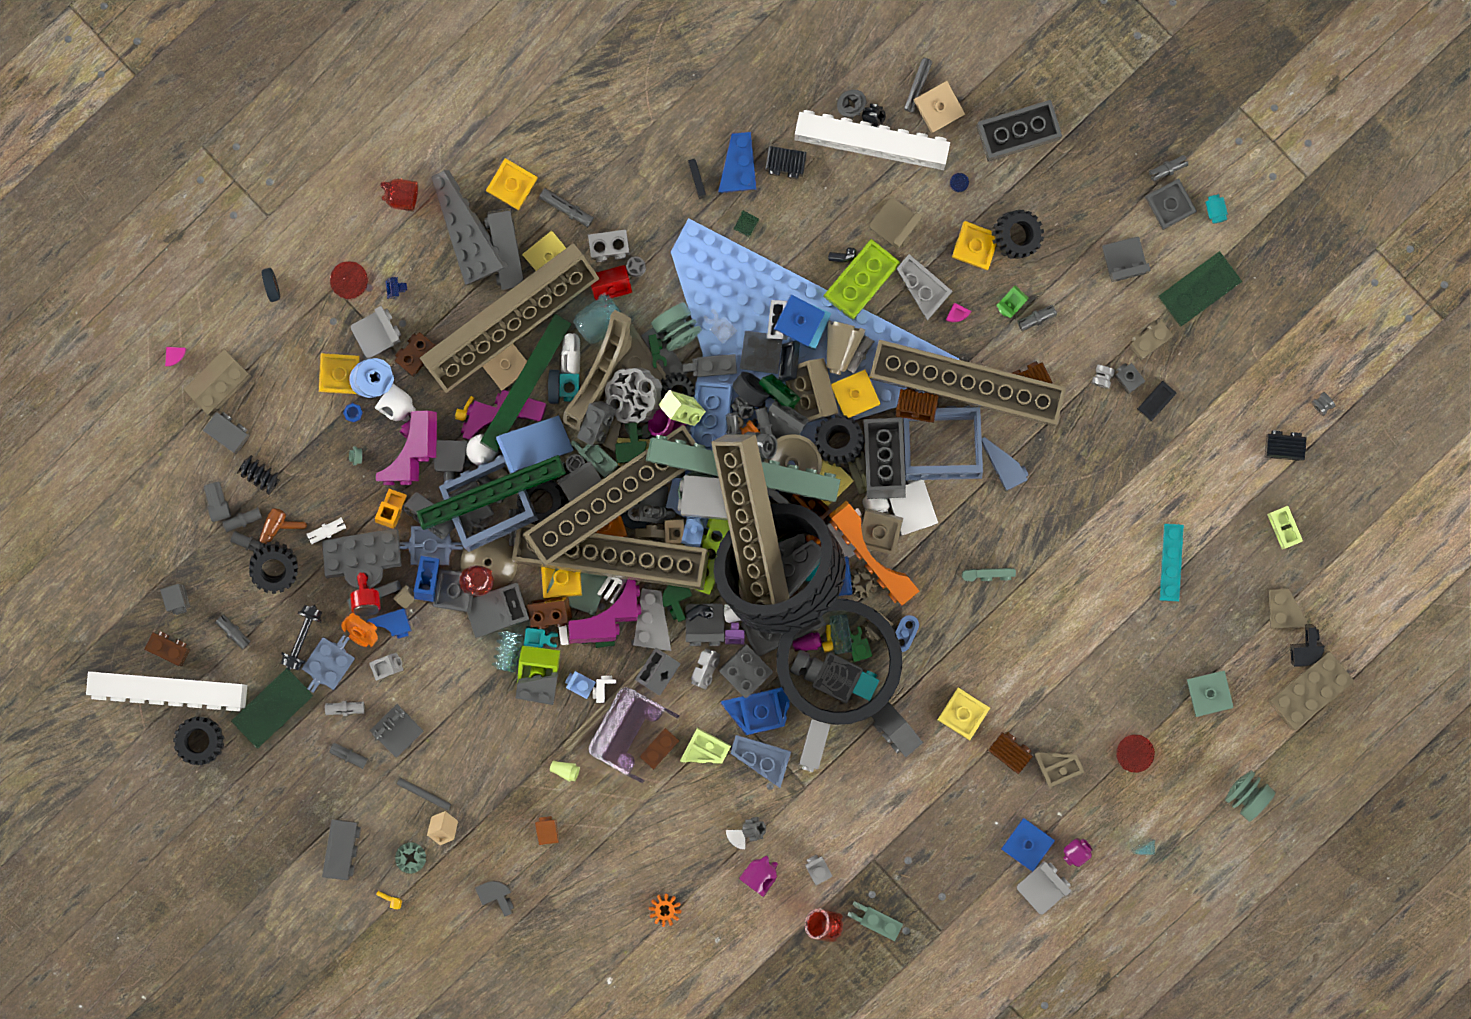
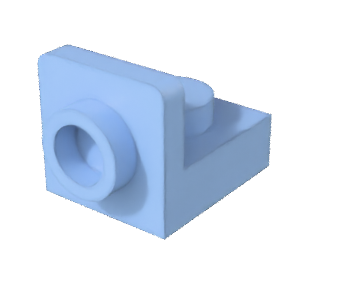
M576 671L574 674L570 673L565 681L568 684L567 689L586 699L596 684L595 681Z

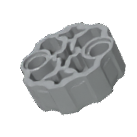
M647 369L618 370L614 373L612 380L606 384L604 391L607 398L606 404L617 409L615 416L622 423L647 422L653 418L657 410L661 409L659 403L662 401V385L659 379L654 378ZM648 383L651 384V391H650V392H649V390H648V388H647ZM617 400L620 402L619 408L616 406Z

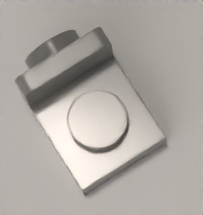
M397 653L369 663L376 681L403 671L402 661Z
M816 854L807 859L808 863L805 866L815 885L833 877L822 856L818 857Z

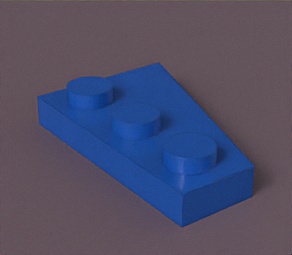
M751 132L734 133L731 135L718 193L756 190Z

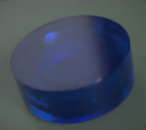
M956 173L951 177L950 187L954 192L961 193L968 188L969 179L965 174Z

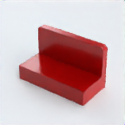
M625 265L596 272L599 279L591 285L596 303L633 293Z

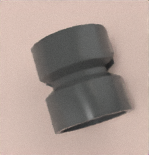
M747 432L744 434L756 435L760 458L771 459L774 457L777 451V439L775 436L757 432Z
M800 650L789 672L797 676L803 675L805 680L814 683L824 661L816 657L810 658V654Z

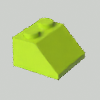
M522 645L518 666V679L532 678L537 675L547 677L551 676L553 672H558L560 650Z

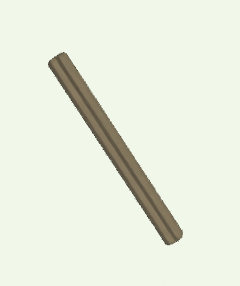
M643 666L563 743V747L568 752L639 684L635 678Z

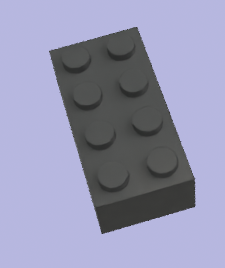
M1051 100L982 120L976 125L988 162L1055 142L1062 138Z
M902 418L864 419L867 499L906 498Z

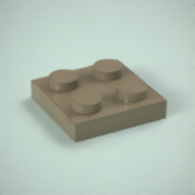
M866 509L861 530L867 549L894 555L903 518Z

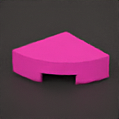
M954 303L946 321L960 322L966 319L971 311Z
M166 347L165 366H174L180 362L185 356L186 348Z

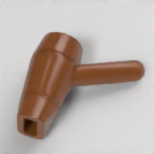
M272 508L264 523L259 541L267 544V542L272 541L279 529H305L307 523L284 521L286 514L281 509Z

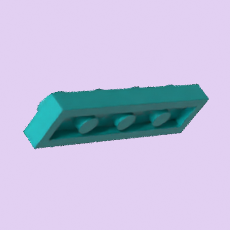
M1164 524L1159 596L1161 601L1179 602L1184 525Z

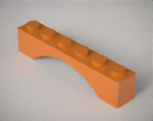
M847 500L829 514L832 519L830 524L836 531L840 529L843 532L841 537L847 545L852 543L856 548L853 550L859 560L864 558L867 562L864 566L871 574L874 572L879 578L876 581L883 589L885 587L889 589L890 593L888 595L894 603L899 602L901 605H904L920 592L905 573L889 569L871 556L863 540L861 518Z

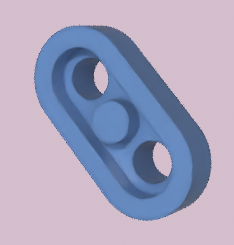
M911 615L901 619L895 632L898 640L903 639L905 641L904 646H900L902 652L909 649L919 628L917 618ZM906 622H912L913 627L911 629L906 628Z

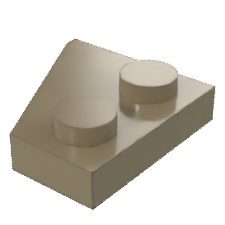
M1289 589L1269 590L1270 628L1305 627V624H1308Z
M1034 753L1049 788L1084 773L1077 754Z

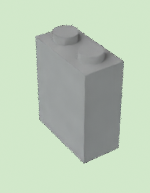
M684 475V480L680 481V492H683L682 499L678 501V511H681V515L728 520L719 478Z
M811 719L799 762L800 765H803L802 769L813 772L814 768H819L831 724Z

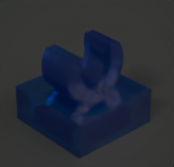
M391 277L385 280L387 299H395L399 297V293L407 291V283H398V277Z

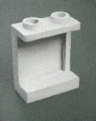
M908 480V485H905L906 498H889L894 515L903 518L900 530L901 536L938 524L924 480Z

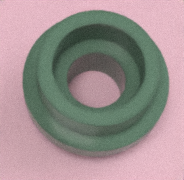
M354 446L353 450L349 451V462H352L353 466L362 463V449L357 448V446Z

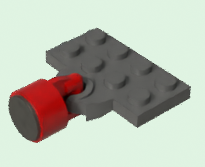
M394 528L323 540L325 577L328 579L345 576L350 586L357 589L350 594L351 611L355 615L370 616L376 614L381 609L379 592L374 590L373 587L377 583L380 584L383 577V569L402 566L398 529Z

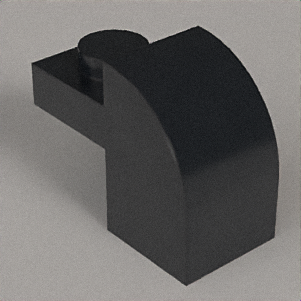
M1305 624V643L1290 644L1291 664L1294 667L1312 665L1324 653L1325 646L1321 642H1317L1320 639L1319 629H1316L1313 624Z

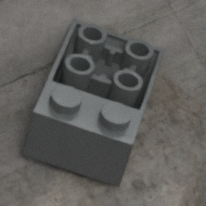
M518 583L473 598L471 612H467L475 638L530 620Z

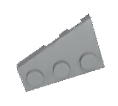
M910 254L896 269L928 321L952 293V290Z
M642 588L640 599L641 615H638L633 645L671 651L661 591Z

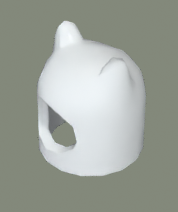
M392 384L389 391L382 396L375 406L376 410L393 421L403 420L407 422L410 419L409 413L416 411L409 394L395 384Z
M482 434L471 438L466 449L468 458L477 466L483 463H491L498 457V450L494 452L480 443L484 436Z

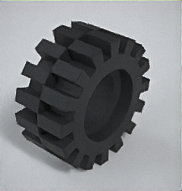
M673 372L670 377L667 374L665 376L666 380L661 379L662 399L675 385L683 387L681 394L690 397L695 395L693 390L695 388L686 375H682L680 372H677V375Z

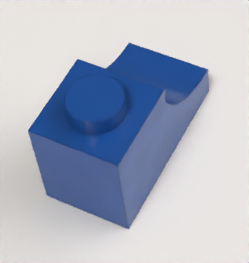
M420 557L414 588V599L434 602L440 559Z
M404 608L367 620V622L373 623L376 627L386 628L393 637L397 636L398 639L409 636L408 632L412 631L406 609Z

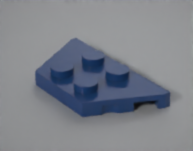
M782 688L751 694L747 698L742 696L721 701V705L742 731L749 735L784 727L790 700Z

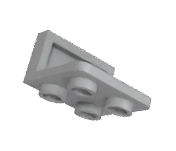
M382 306L374 309L375 312L351 325V330L367 358H372L401 342L399 339L401 333L398 327L391 324L392 316L389 310H384Z
M1046 862L1041 863L1017 885V890L1041 915L1047 912L1063 896H1067L1071 892L1069 889L1071 884L1064 877L1061 879L1056 874L1058 870L1051 862L1049 864Z

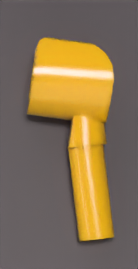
M470 396L463 410L457 408L455 419L461 421L466 419L468 408L474 400L473 396Z
M826 625L827 641L822 642L825 653L832 651L834 648L831 637V625Z
M380 891L377 892L376 895L391 901L389 908H401L402 901L400 898L388 896Z

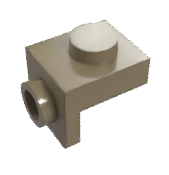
M646 525V529H635V539L651 541L652 538H665V530H657L658 526Z

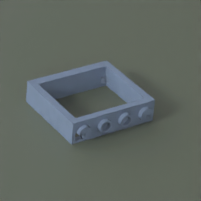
M968 405L964 408H957L956 406L937 408L934 420H974L976 465L911 466L909 421L919 420L903 418L905 480L982 479L980 407H970Z
M504 456L496 457L495 461L491 463H483L476 470L463 472L461 477L446 480L443 485L439 486L444 500L451 498L449 492L505 466L508 467ZM526 490L518 493L525 512L469 538L459 516L453 518L452 520L463 547L470 552L537 521V515Z

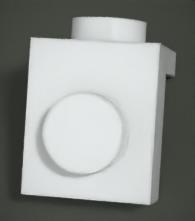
M601 676V679H597V687H593V699H596V703H605V684H616V679H612V676Z

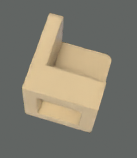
M446 811L431 817L427 836L439 845L450 842L455 838L458 821Z

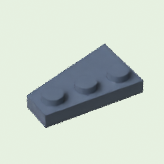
M736 735L730 754L781 788L791 751Z

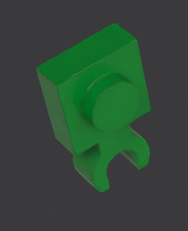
M860 626L857 627L858 634L856 636L851 634L850 629L847 631L848 636L853 639V643L848 645L854 662L872 657L867 638L861 640L862 629Z

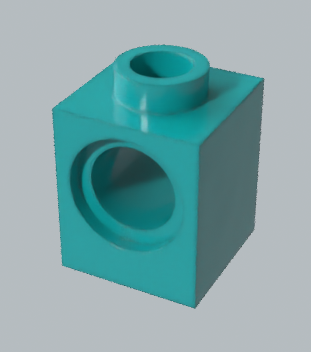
M560 374L559 397L564 398V402H571L580 389V375ZM572 383L575 385L572 393L565 392L564 387L566 384Z
M868 670L866 673L862 672L852 693L870 701L880 681L876 679L878 675Z

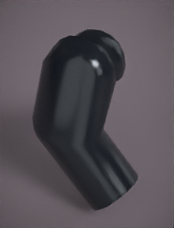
M848 247L846 253L829 252L828 260L840 263L852 261L857 256L856 249Z

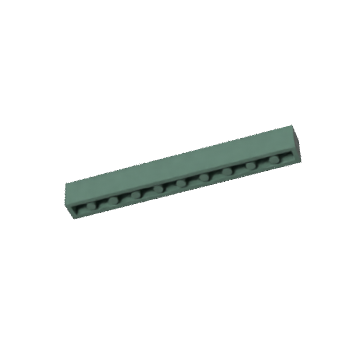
M656 435V438H650L646 457L647 462L718 477L713 449L712 451L707 450L705 445L694 443V446L686 445V441L675 439V442L667 441L668 437ZM769 460L768 463L762 462L767 488L828 502H836L841 479L835 478V474L825 472L824 475H819L817 470L806 468V471L798 470L799 466L787 464V467L780 466V462Z

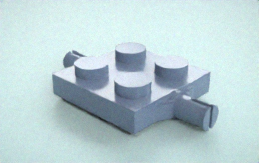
M411 526L409 542H400V545H405L400 546V549H409L411 565H419L421 556L440 559L439 565H450L451 551L463 550L462 542H452L450 533L445 539H440L428 529L423 530L421 526Z
M343 634L338 643L330 642L323 637L303 666L302 670L313 678L307 688L308 690L312 688L311 692L314 693L319 684H324L334 690L354 661L355 657L344 649L350 638L347 637L342 643L346 635Z

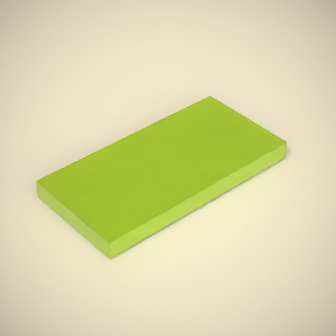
M870 239L823 297L853 321L901 262L874 240Z

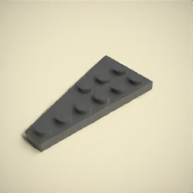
M444 170L432 176L431 178L465 285L472 284L508 267L507 263L499 257L498 254L500 252L497 247H493L489 241L490 236L478 216L470 210V203L467 198L464 199L462 197L460 187L451 172Z

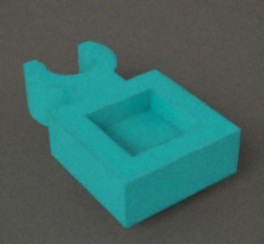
M526 626L523 645L543 648V644L546 643L550 647H557V643L551 642L550 638L558 637V633L549 632L545 634V628L538 629L537 627Z

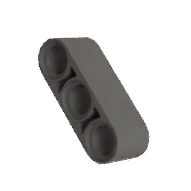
M415 493L402 508L410 517L420 523L416 511L431 506L433 503L421 494ZM451 519L428 528V530L440 539H445L455 528V525Z

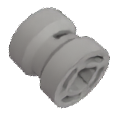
M1097 365V373L1091 383L1110 389V379L1114 376L1115 370L1103 365Z

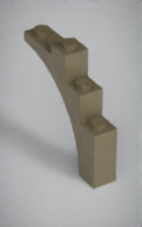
M617 310L612 312L599 354L581 388L564 411L563 422L580 431L589 403L604 401V391L607 382L612 380L614 373L618 371L619 362L631 348L632 336L629 335L631 318L625 313Z

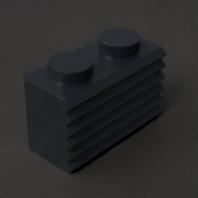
M769 146L765 171H769V175L780 176V173L788 174V178L799 179V176L803 177L807 152Z
M1272 430L1271 434L1268 433L1266 435L1264 458L1304 461L1307 437H1302V433L1291 432L1290 435H1283V431Z

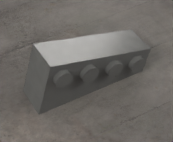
M511 207L490 210L487 214L488 218H485L486 229L491 231L489 241L493 247H497L500 252L498 254L499 257L508 265V267L498 271L499 274H495L497 286L501 285L502 290L514 288L524 280L518 243L515 238V226L511 217Z

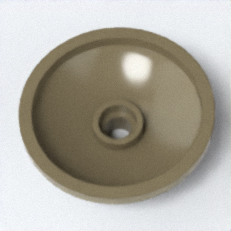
M796 434L778 438L776 454L771 459H764L765 463H768L769 460L780 462V466L787 467L788 462L792 460L795 462V466H799L798 470L806 471V468L817 470L819 475L822 467L821 455L816 445L808 438Z
M502 537L470 552L464 548L460 560L461 571L463 573L476 574L474 588L480 591L491 592L505 587L514 579L518 568V563L512 560L514 548ZM486 559H490L492 561V564L490 566L485 565Z

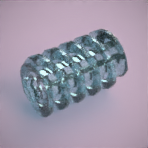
M506 631L498 632V635L503 639L496 641L501 645V647L495 648L500 654L493 656L498 662H494L492 665L499 670L515 672L511 667L516 666L517 663L512 661V659H516L518 656L513 652L520 650L515 644L521 643V640L516 637L522 636V634Z

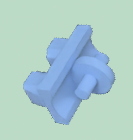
M687 516L681 543L685 544V546L700 547L707 518Z

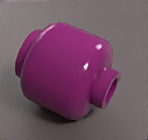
M1076 838L1064 847L1065 856L1063 858L1068 865L1080 867L1091 859V851L1093 849L1085 839Z

